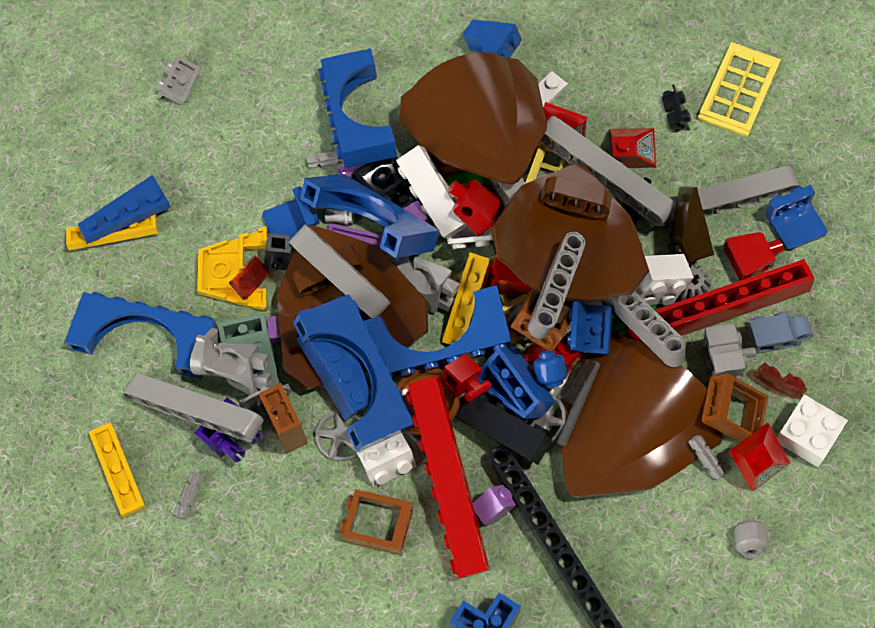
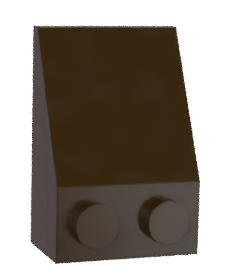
M693 186L679 187L669 236L671 244L668 245L670 255L684 254L687 263L714 255L698 189Z

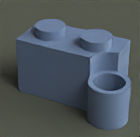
M786 311L766 318L765 316L754 317L749 321L746 328L751 347L755 348L756 354L800 346L802 341L813 337L807 316L795 318L794 316H789Z

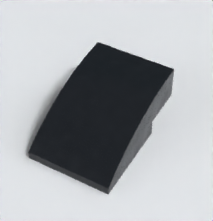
M397 157L366 163L352 172L358 183L401 208H405L416 201L423 205L419 197L415 198L409 189L411 184L408 179H404L398 171L400 166L396 161L398 160Z

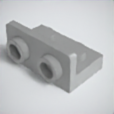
M177 55L174 62L169 61L164 71L168 73L166 78H161L156 87V90L159 91L156 98L161 99L163 95L183 105L201 67Z

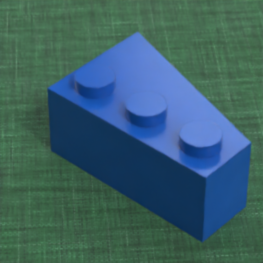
M499 347L481 367L482 371L478 382L482 383L488 380L492 387L487 392L501 399L503 404L524 419L541 418L556 402L545 386L537 382L535 373L516 348Z

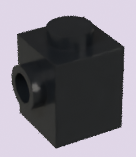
M267 233L263 268L273 270L287 269L290 253V235Z

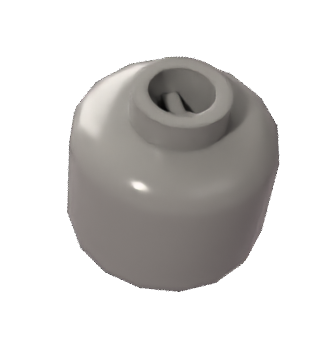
M746 519L734 529L736 550L744 557L758 558L769 548L767 528L764 524L754 519Z

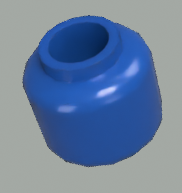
M554 350L539 353L540 358L536 359L533 363L537 382L544 385L545 388L562 385L564 383L563 380L568 375L564 357L560 354H554Z

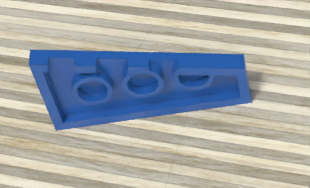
M151 175L77 225L86 243L89 244L171 207L154 176Z

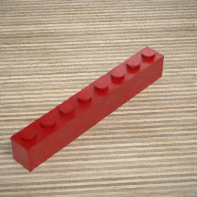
M805 259L673 303L655 311L682 336L810 292L815 278ZM629 327L627 328L630 339L643 342Z
M434 376L408 384L409 391H406L410 406H414L413 423L415 428L420 430L422 437L418 441L422 453H426L428 461L425 462L426 473L428 477L432 476L434 486L431 487L433 499L434 501L438 500L439 503L438 519L440 525L445 526L446 535L443 536L447 550L450 549L453 559L450 560L451 570L453 574H457L458 578L490 571L441 379Z

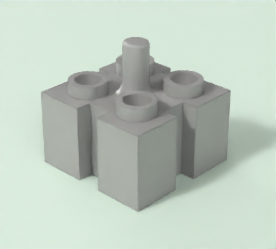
M734 324L705 328L704 339L701 340L700 348L707 370L708 381H710L712 376L726 373L741 380V377L744 376V370L748 366L747 358L756 356L755 348L739 349L738 346L742 345V338L740 332H736Z

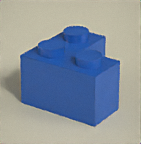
M499 592L485 614L463 600L450 621V627L511 628L521 613V605Z

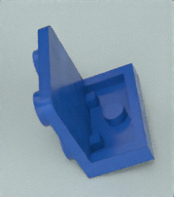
M811 185L804 188L797 187L789 194L784 196L778 195L769 202L765 215L787 250H793L827 234V228L811 204L815 194Z
M301 186L292 189L295 200L263 212L262 215L269 233L290 235L291 240L305 224L307 226L320 224L316 212H311L310 205L300 199Z
M574 302L573 307H570L569 310L572 330L568 332L567 337L571 350L579 351L580 353L610 354L612 306L586 305L581 302Z

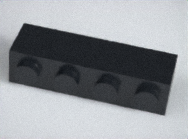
M481 394L471 402L466 401L464 396L462 397L455 418L539 465L553 439L546 435L547 429L536 423L534 427L527 424V418L524 419L516 412L512 416L507 413L508 408L498 402H495L494 405L487 402L489 398L484 394Z

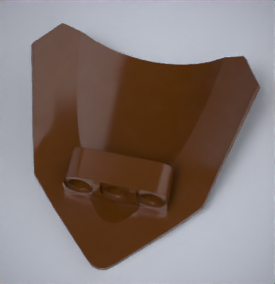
M470 53L447 60L427 72L410 90L401 96L399 124L433 156L444 164L509 185L519 182L547 131L538 79L518 59L506 58L494 53Z
M576 163L521 185L491 228L497 259L508 266L522 282L539 292L543 288L556 251L566 234L569 232L581 234L585 239V247L565 300L596 301L614 296L632 295L650 271L636 227L630 215L593 173L582 164Z
M309 226L391 302L380 316L384 319L390 335L398 343L409 348L428 332L427 300L378 246L318 226ZM295 249L277 293L283 370L306 390L324 385L296 340L299 334L293 321L300 311L318 307L336 300L339 296L345 294ZM359 308V314L363 321L372 319ZM360 360L363 372H368L365 365Z
M620 334L610 338V354L589 353L564 404L567 420L591 362H599L600 368L566 446L561 445L566 488L568 493L574 497L653 489L699 459L695 453L696 450H693L689 444L691 438L696 435L702 436L706 442L705 446H709L711 450L722 442L723 433L701 422L708 389L682 365L678 367L668 366L645 343L629 339ZM562 411L558 415L560 419H562Z

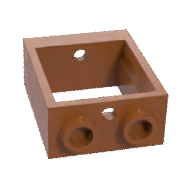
M532 288L525 297L510 327L546 350H554L564 337L569 326L570 307H573V303L564 301L556 322L559 324L558 329L553 327L547 337L543 339L535 338L528 330V324L533 314L529 309L530 307L535 309L541 292Z
M729 373L712 376L709 381L701 422L738 442H742L764 425L769 396ZM731 395L745 402L741 426L727 419Z
M279 383L258 393L286 454L308 444L302 425L282 384Z
M355 489L354 495L348 498L346 510H349L347 520L343 519L340 526V534H342L344 542L402 555L414 510L413 502ZM361 501L400 510L392 541L352 532Z

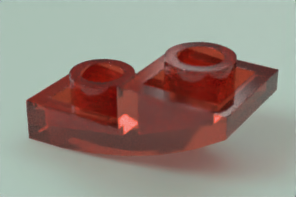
M256 255L228 282L243 300L247 299L270 273L268 269L263 268L264 264Z
M763 363L755 375L770 388L792 398L801 400L808 390L805 387V383L799 377H794L791 373H788L782 378L780 372L767 363Z

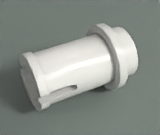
M327 208L325 213H328V215L325 214L326 223H345L346 226L354 223L355 214L353 212Z

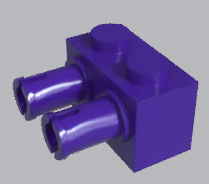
M228 397L223 401L238 406ZM200 426L194 432L221 458L226 454L234 462H239L241 459L236 453L243 458L245 456V450L235 443L238 440L236 437L204 426ZM258 430L257 434L255 435L259 440L262 437V432L260 430ZM254 438L253 441L249 443L255 444L258 441Z

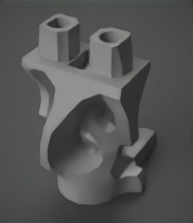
M390 254L387 255L425 297L428 310L431 313H436L439 307L448 312L451 311L455 301L454 296L460 283L450 279L451 270L419 257H415L412 262L409 260V256L395 258Z
M211 328L204 336H196V342L190 358V368L193 374L216 375L226 378L229 384L249 396L258 392L261 387L270 388L273 384V375L263 373L262 371H266L269 367V355L259 353L258 345L221 343L219 329ZM228 352H233L237 354L238 357L231 356Z

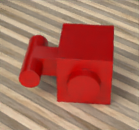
M466 354L444 367L441 383L456 397L465 393L464 398L466 401L471 402L492 387L488 380L482 383L478 382L482 369Z

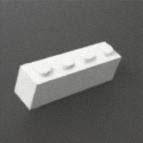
M418 145L396 160L400 166L398 168L400 175L404 179H408L411 184L409 187L411 193L415 198L419 197L422 202V211L428 218L431 217L435 223L433 227L440 230L439 237L442 236L443 238L450 239L468 227L453 212L456 198L447 191L449 186L424 147Z

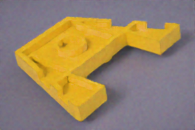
M267 227L258 228L259 231L251 234H241L239 238L228 242L224 240L199 249L198 294L267 311L266 288L244 289V250L265 249L268 233Z

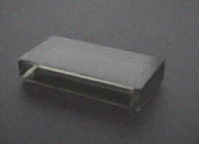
M578 360L557 396L563 405L574 404L596 365L592 360Z

